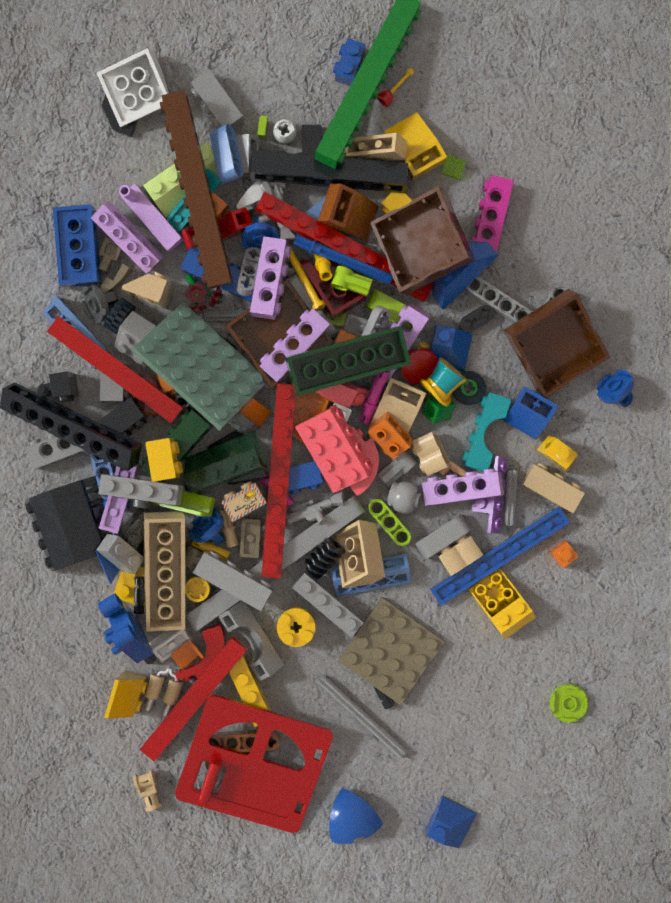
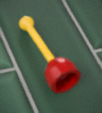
M408 68L406 74L390 91L384 90L379 93L377 100L384 107H388L393 102L395 90L409 76L414 74V70Z

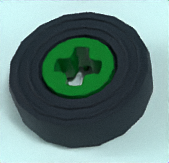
M474 371L461 372L467 381L452 392L454 398L464 405L478 403L486 393L484 379ZM471 383L474 391L466 393L464 385Z

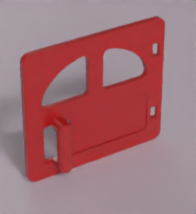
M210 695L206 700L175 790V796L178 800L295 833L301 827L333 739L332 731L325 727L222 696ZM251 722L258 725L254 742L248 754L220 747L209 742V738L216 731L228 725ZM274 730L282 731L298 745L304 756V768L295 769L263 759L271 733ZM317 749L323 750L320 760L314 758ZM208 761L209 768L201 789L195 788L194 785L202 762ZM221 766H225L226 771L218 793H212ZM297 802L303 803L301 812L295 810Z

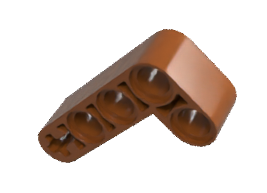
M257 730L215 732L209 740L216 739L219 743L218 746L237 752H250L252 745L247 742V738H255ZM276 730L271 733L274 743L271 744L269 740L265 751L275 750L279 746L280 734ZM235 738L238 744L231 746L228 743V739ZM205 761V766L207 770L209 768V762Z

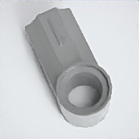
M407 451L391 460L392 462L378 474L388 487L417 463Z

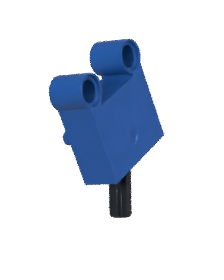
M116 593L97 603L99 610L105 618H108L111 624V628L105 630L104 634L107 644H115V647L111 648L112 653L116 655L123 651L136 663L144 660L147 664H153L156 661V656L137 614H134V611Z

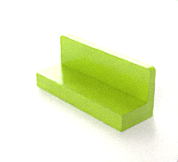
M183 490L181 505L151 502V504L198 516L211 517L215 498Z

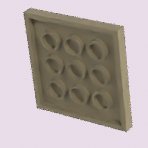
M381 597L338 661L401 705L444 644V641Z

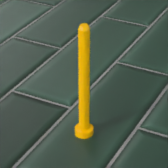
M291 248L290 258L288 259L313 302L312 308L316 312L320 311L326 304L324 300L319 299Z

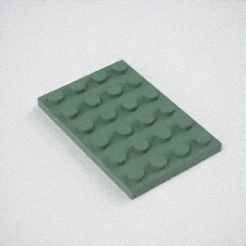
M184 302L132 349V352L219 431L267 383L260 372Z

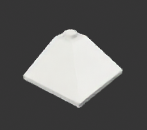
M148 48L97 72L120 127L161 109V95L169 93L154 51Z

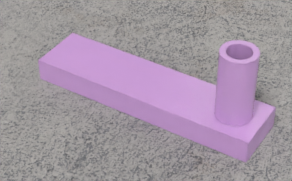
M134 183L131 187L127 185L120 187L119 194L168 252H171L184 240L138 185Z
M139 464L129 471L122 470L117 466L114 475L135 478ZM108 495L99 529L119 534L129 498Z

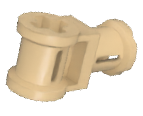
M149 770V773L140 776L133 775L135 788L140 798L144 797L146 812L161 807L162 803L159 802L156 794L158 786L154 771Z

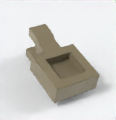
M105 237L99 252V256L103 257L99 269L101 272L109 274L112 261L118 263L122 249L112 239Z

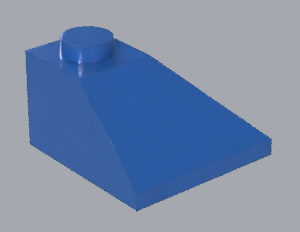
M437 324L430 350L436 355L437 360L443 358L458 371L465 372L473 334Z
M442 796L425 829L426 836L443 845L460 848L476 813Z

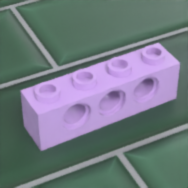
M110 201L103 204L91 217L146 274L153 270L164 258V255Z
M263 236L250 313L253 317L276 320V314H280L281 303H279V298L284 293L282 281L283 277L287 276L288 266L285 264L286 259L290 258L291 247L285 239ZM279 257L277 263H270L271 258ZM270 275L276 276L273 282H267V278ZM266 294L273 295L270 301L263 300Z
M412 303L408 307L404 305L399 313L401 319L398 323L394 321L390 327L402 326L408 350L430 317V314ZM403 322H411L413 328L411 330L405 329ZM396 369L389 370L390 374L388 375L386 382L390 380L391 376L393 375Z
M314 309L310 312L306 310L300 316L302 321L297 326L293 324L286 332L288 336L284 340L280 338L273 346L275 350L271 354L266 353L260 360L262 363L260 367L277 383L288 372L286 361L283 364L275 362L276 355L284 354L287 357L307 351L330 327V324ZM303 326H311L313 329L312 333L307 336L301 333ZM292 339L299 342V347L296 350H291L288 347V343Z
M495 469L484 470V474L476 475V471L467 472L465 477H458L457 474L447 475L444 480H439V477L427 478V482L422 483L425 506L504 495L501 472H495ZM480 479H484L486 482V487L483 490H480L477 486ZM461 482H465L467 485V489L463 493L459 490ZM443 484L448 487V492L445 495H442L440 492V487Z

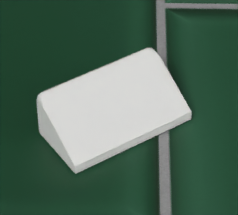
M186 629L170 630L163 632L149 644L155 656L163 662L188 639L192 641L193 639Z

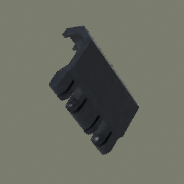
M96 476L79 480L27 499L25 507L28 514H32L34 520L31 522L35 533L38 532L40 537L38 544L41 551L44 550L46 558H44L47 569H51V572L97 556L95 550H97L104 539L100 531L102 529H99L98 524L101 522L105 507L100 505L92 508V506L102 503L105 499L100 497L90 501L88 494L99 492L98 486L86 490L87 487L97 484Z

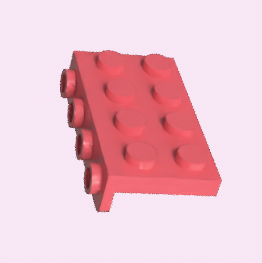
M333 405L329 409L295 426L333 493L369 477L373 472L371 460L364 454L361 443L356 440L352 427L347 424L343 411L337 405Z

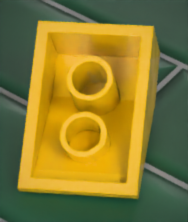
M124 670L115 679L104 718L133 717L136 712H140L143 701H140L141 694H145L148 685L145 682L146 676Z

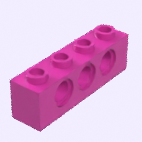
M491 175L489 180H485L483 191L486 192L485 199L481 198L478 210H482L481 216L476 218L474 228L477 229L476 236H472L471 241L488 242L497 252L514 180ZM490 195H499L500 201H492ZM486 213H494L496 219L493 221L488 220ZM489 231L491 238L484 239L481 232Z

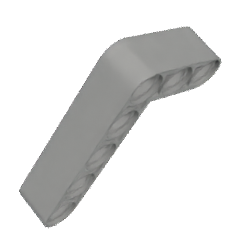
M476 277L473 280L478 283L479 288L477 290L470 289L469 285L465 288V291L484 305L490 306L493 311L513 324L518 321L517 314L519 312H523L525 315L532 312L480 277ZM557 286L552 289L542 305L555 298V291L563 293L567 288ZM485 292H492L494 294V300H487L485 298ZM508 302L510 304V311H504L501 308V303Z

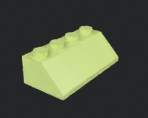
M205 142L200 146L205 169L209 168L218 176L213 150ZM175 164L143 185L165 218L170 215L185 196V191L181 190L179 185L181 174L180 171L176 170Z

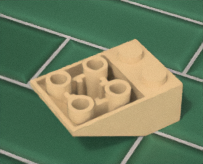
M390 378L370 425L388 411L402 428L409 433L426 393Z

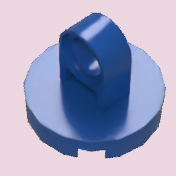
M261 216L254 217L253 224L248 225L242 231V245L245 249L249 247L261 249L263 236L280 239L279 231L271 224L260 223L258 218Z
M616 370L617 373L612 376L607 374L597 385V396L604 403H615L622 407H628L633 400L631 392L634 387L633 377L626 370Z
M213 509L211 517L197 516L192 521V529H188L191 539L196 543H203L211 539L217 546L225 540L219 532L224 523L223 515L217 509Z

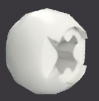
M282 119L276 122L272 132L278 142L287 144L294 140L297 129L293 122ZM288 128L289 134L285 133L282 135L280 130Z

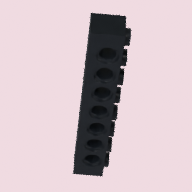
M15 382L2 388L0 409L23 419V421L39 427V429L69 442L73 446L94 454L122 470L129 471L139 464L141 443Z

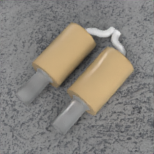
M167 668L166 671H159L157 674L151 673L145 692V697L148 698L145 706L146 711H151L154 700L159 699L165 679L160 674L168 672L175 679H169L163 702L166 703L163 715L167 716L171 712L172 706L177 704L183 682L177 680L176 675L172 673V669Z

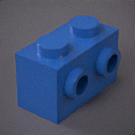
M347 38L346 44L342 43L339 55H341L340 62L336 61L333 69L336 82L351 86L363 60L366 44Z

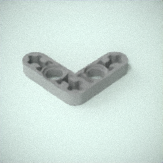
M249 247L245 251L237 283V291L242 296L253 294L261 253L260 248ZM277 256L271 258L274 261H276V263L279 261V257ZM287 258L285 265H287V266H288V265H291V266H292L291 262H290L289 259ZM293 266L292 268L288 267L287 276L296 274ZM245 269H252L254 274H247ZM245 280L249 281L248 288L244 287Z

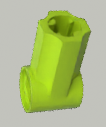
M337 266L331 286L342 291L350 290L367 296L373 279L355 274L349 268Z

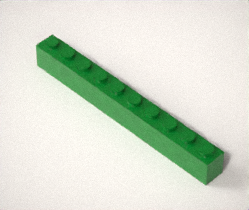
M395 1L315 151V160L333 169H336L338 163H343L346 157V153H344L346 148H351L355 139L353 137L355 131H360L364 122L362 121L363 116H367L371 110L372 105L370 102L378 97L380 92L379 85L381 83L384 84L389 75L387 73L388 68H393L397 57H395L397 51L401 53L405 45V41H403L405 36H410L414 27L412 26L413 21L417 22L422 11L419 10L420 1Z

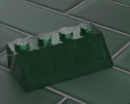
M256 432L248 433L185 457L184 477L189 492L199 494L266 469L267 465Z

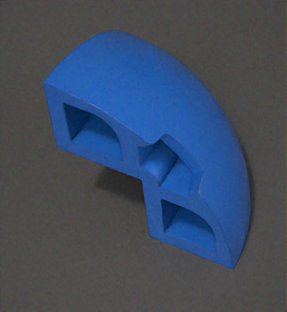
M344 788L339 791L329 820V833L333 843L351 844L353 839L361 836L368 838L381 828L383 823L380 817L367 802Z

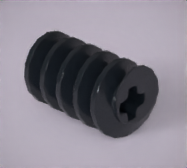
M325 538V543H320V548H315V553H311L310 558L305 559L307 572L313 578L321 579L322 575L345 553L344 547L339 542Z

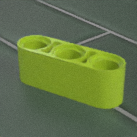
M374 289L365 307L373 311L376 306H382L389 310V320L393 323L394 321L398 323L401 319L399 313L405 304ZM403 322V327L407 330L413 328L411 322Z
M381 499L371 500L368 509L372 516L396 544L400 546L407 545L411 540L409 531ZM375 502L382 504V510L379 513L372 511L371 507ZM387 517L394 518L395 523L392 527L384 525V520ZM402 531L406 532L407 539L404 542H399L397 534Z

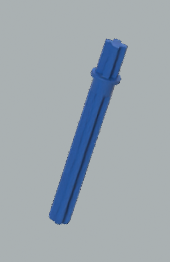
M300 235L296 236L293 245L309 251V254L313 253L386 284H390L393 279L392 274L316 242L315 239L312 241Z

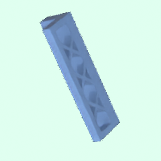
M55 295L50 300L52 303L42 313L51 323L55 319L50 316L49 312L54 307H57L61 312L63 320L71 322L75 329L111 354L60 297Z
M406 554L382 558L385 578L387 579L368 585L339 589L338 586L342 585L339 566L331 567L336 597L411 583ZM406 573V577H396L398 574Z

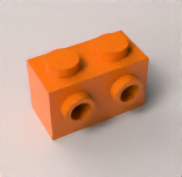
M388 411L374 421L368 430L370 438L377 442L384 454L390 456L392 460L409 449L413 441L411 436Z

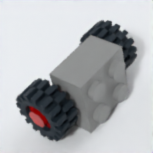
M120 298L114 304V307L111 308L103 325L117 335L114 347L121 353H125L133 358L136 363L147 367V364L132 352V349L156 326L135 313V305L124 298Z

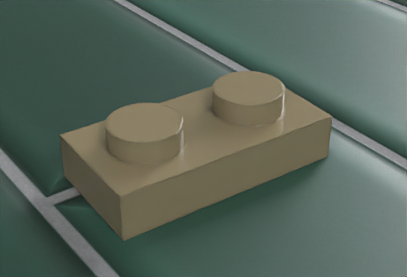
M242 519L240 557L259 558L261 519Z

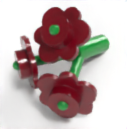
M191 274L185 277L189 284L188 290L185 291V297L190 299L191 303H194V305L188 307L196 314L202 313L203 309H207L205 305H198V303L205 301V295L211 297L209 301L211 307L221 302L223 298L221 287H217L215 292L211 293L204 289L201 282L196 283Z

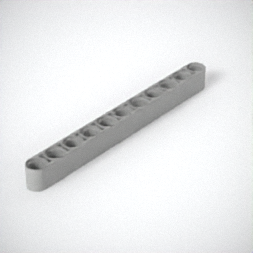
M353 495L344 502V506H338L324 516L326 520L324 525H319L317 521L284 544L282 570L323 542L325 538L330 537L362 514L365 510L357 498ZM263 560L248 570L254 574L253 578L258 581L261 579L265 581L271 579L270 577H261ZM221 589L186 614L185 618L196 632L239 602L240 599Z

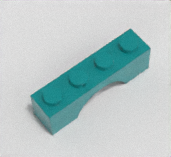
M490 392L487 393V396H483L480 406L483 407L481 414H477L474 425H477L475 432H471L468 443H471L469 451L465 450L462 461L465 462L464 466L482 472L489 469L493 454L485 445L484 432L492 421L506 418L511 399Z

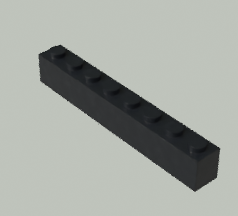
M264 149L253 150L252 181L329 187L330 184H343L351 189L405 193L407 188L408 163H403L402 161L365 160L360 157L354 159L345 158L342 164L338 163L336 169H333L315 160V155H307L305 153L268 152Z

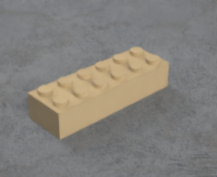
M183 512L144 513L146 632L185 630V516Z

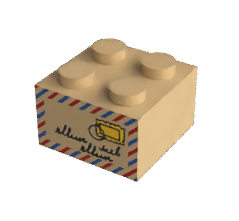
M249 481L241 486L242 490L238 493L234 490L223 496L225 500L221 503L232 522L268 502L258 482L253 484L252 481Z

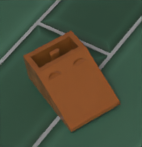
M330 184L318 221L367 242L372 227L370 222L374 221L378 205L358 191L343 184Z

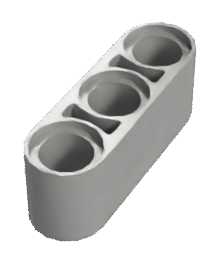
M460 513L414 544L425 560L468 533L471 529Z

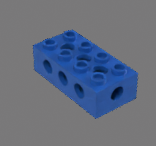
M91 204L53 207L58 282L63 288L101 285L97 224L91 219L96 213V209ZM79 223V228L76 231H72V227ZM80 242V248L78 250H74V245ZM82 261V267L76 270V263Z

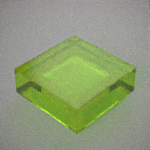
M448 155L442 174L460 180L466 160Z

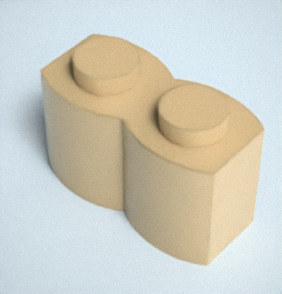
M436 431L412 441V451L415 456L418 455L420 458V469L427 476L451 466L448 455Z
M463 535L456 540L457 544L452 547L448 545L439 551L441 554L438 555V558L450 576L483 556L470 535L467 537Z

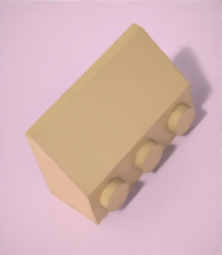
M155 272L154 275L148 273L124 284L122 290L132 297L167 309L174 287L166 276Z
M358 520L334 534L335 541L339 542L345 549V553L338 559L342 588L373 584L385 578L376 523Z

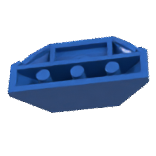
M468 241L476 261L433 282V297L442 309H445L499 256L488 242Z

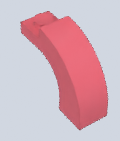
M346 382L315 392L346 407H351V405L362 407L370 390L367 387Z
M352 427L356 440L361 443L364 454L373 464V472L369 477L350 485L351 489L358 496L373 482L378 471L379 455L374 441L370 438L364 442L363 438H365V435L359 428L355 430Z

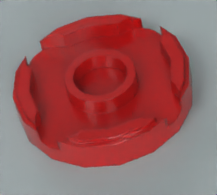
M426 348L410 350L408 353L411 364L401 367L403 377L410 383L421 384L419 382L421 379L426 381L437 365L436 355Z

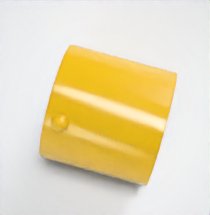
M192 575L185 585V594L193 602L207 600L212 591L211 583L199 576Z

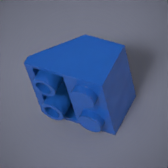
M524 386L519 391L503 421L536 440L551 420L558 405Z

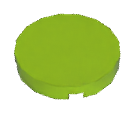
M562 684L555 688L550 696V709L560 721L567 723L576 722L586 714L588 698L577 685Z

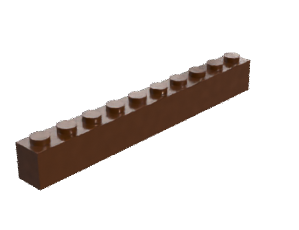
M184 89L161 95L162 102H160L162 113H166L167 117L165 127L167 133L171 134L172 140H169V144L177 158L174 159L175 168L181 174L179 185L181 190L185 191L186 197L183 198L185 208L190 211L191 216L188 217L190 228H194L193 242L195 247L199 248L200 254L197 255L199 265L203 266L204 274H202L204 285H208V288L213 289L233 284L188 95Z

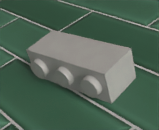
M210 69L191 82L193 87L191 92L197 100L199 98L204 103L202 107L208 115H213L215 118L213 123L217 128L226 124H230L235 128L244 121L243 115Z

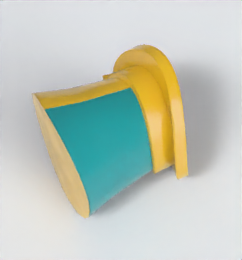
M439 358L431 376L426 381L421 379L419 382L443 406H448L451 403L450 396L452 392L466 382L467 379L448 361Z

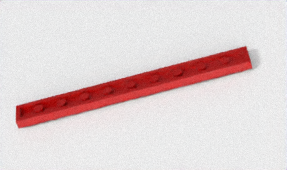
M265 191L262 194L255 208L259 213L309 240L314 241L315 239L316 242L391 274L387 258ZM392 279L390 284L397 288L394 279ZM430 283L409 295L425 302L433 284Z
M277 383L261 577L281 578L296 402V395L292 384Z

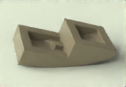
M122 264L114 280L106 277L100 287L103 294L118 289L132 270Z

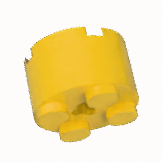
M302 606L287 608L278 619L277 633L286 645L292 647L304 646L312 640L315 634V618L308 609ZM294 622H297L298 625H301V627H299V630H295V628L291 627L294 625Z

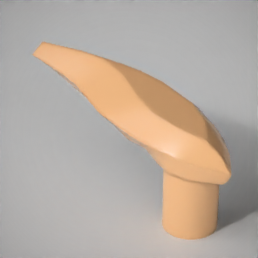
M451 461V466L439 471L443 476L450 469L462 477H465V473H467V471Z

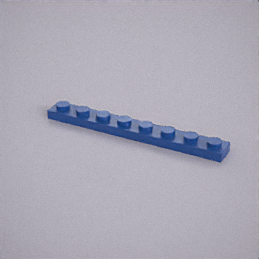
M560 506L492 548L459 572L436 584L430 590L439 604L443 605L570 522Z

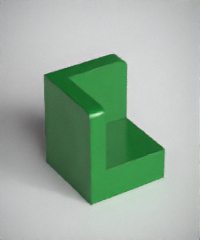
M434 396L427 397L422 414L434 424L451 419L456 403L451 400L448 406H443Z

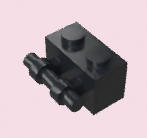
M69 371L48 374L50 383L41 384L37 388L39 395L45 397L52 395V398L63 402L74 401V397L79 396L76 374Z

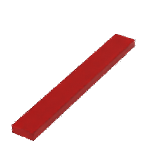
M57 316L46 331L170 423H173L182 411L183 407L61 317Z
M232 637L139 750L152 761H155L248 648L235 637Z

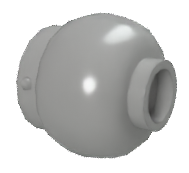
M406 481L394 482L389 491L388 506L393 507L399 513H411L415 508H419L422 494L419 493V489L414 483Z

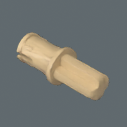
M226 510L219 511L224 518L221 532L223 531L227 548L239 545L234 530L236 526H233Z

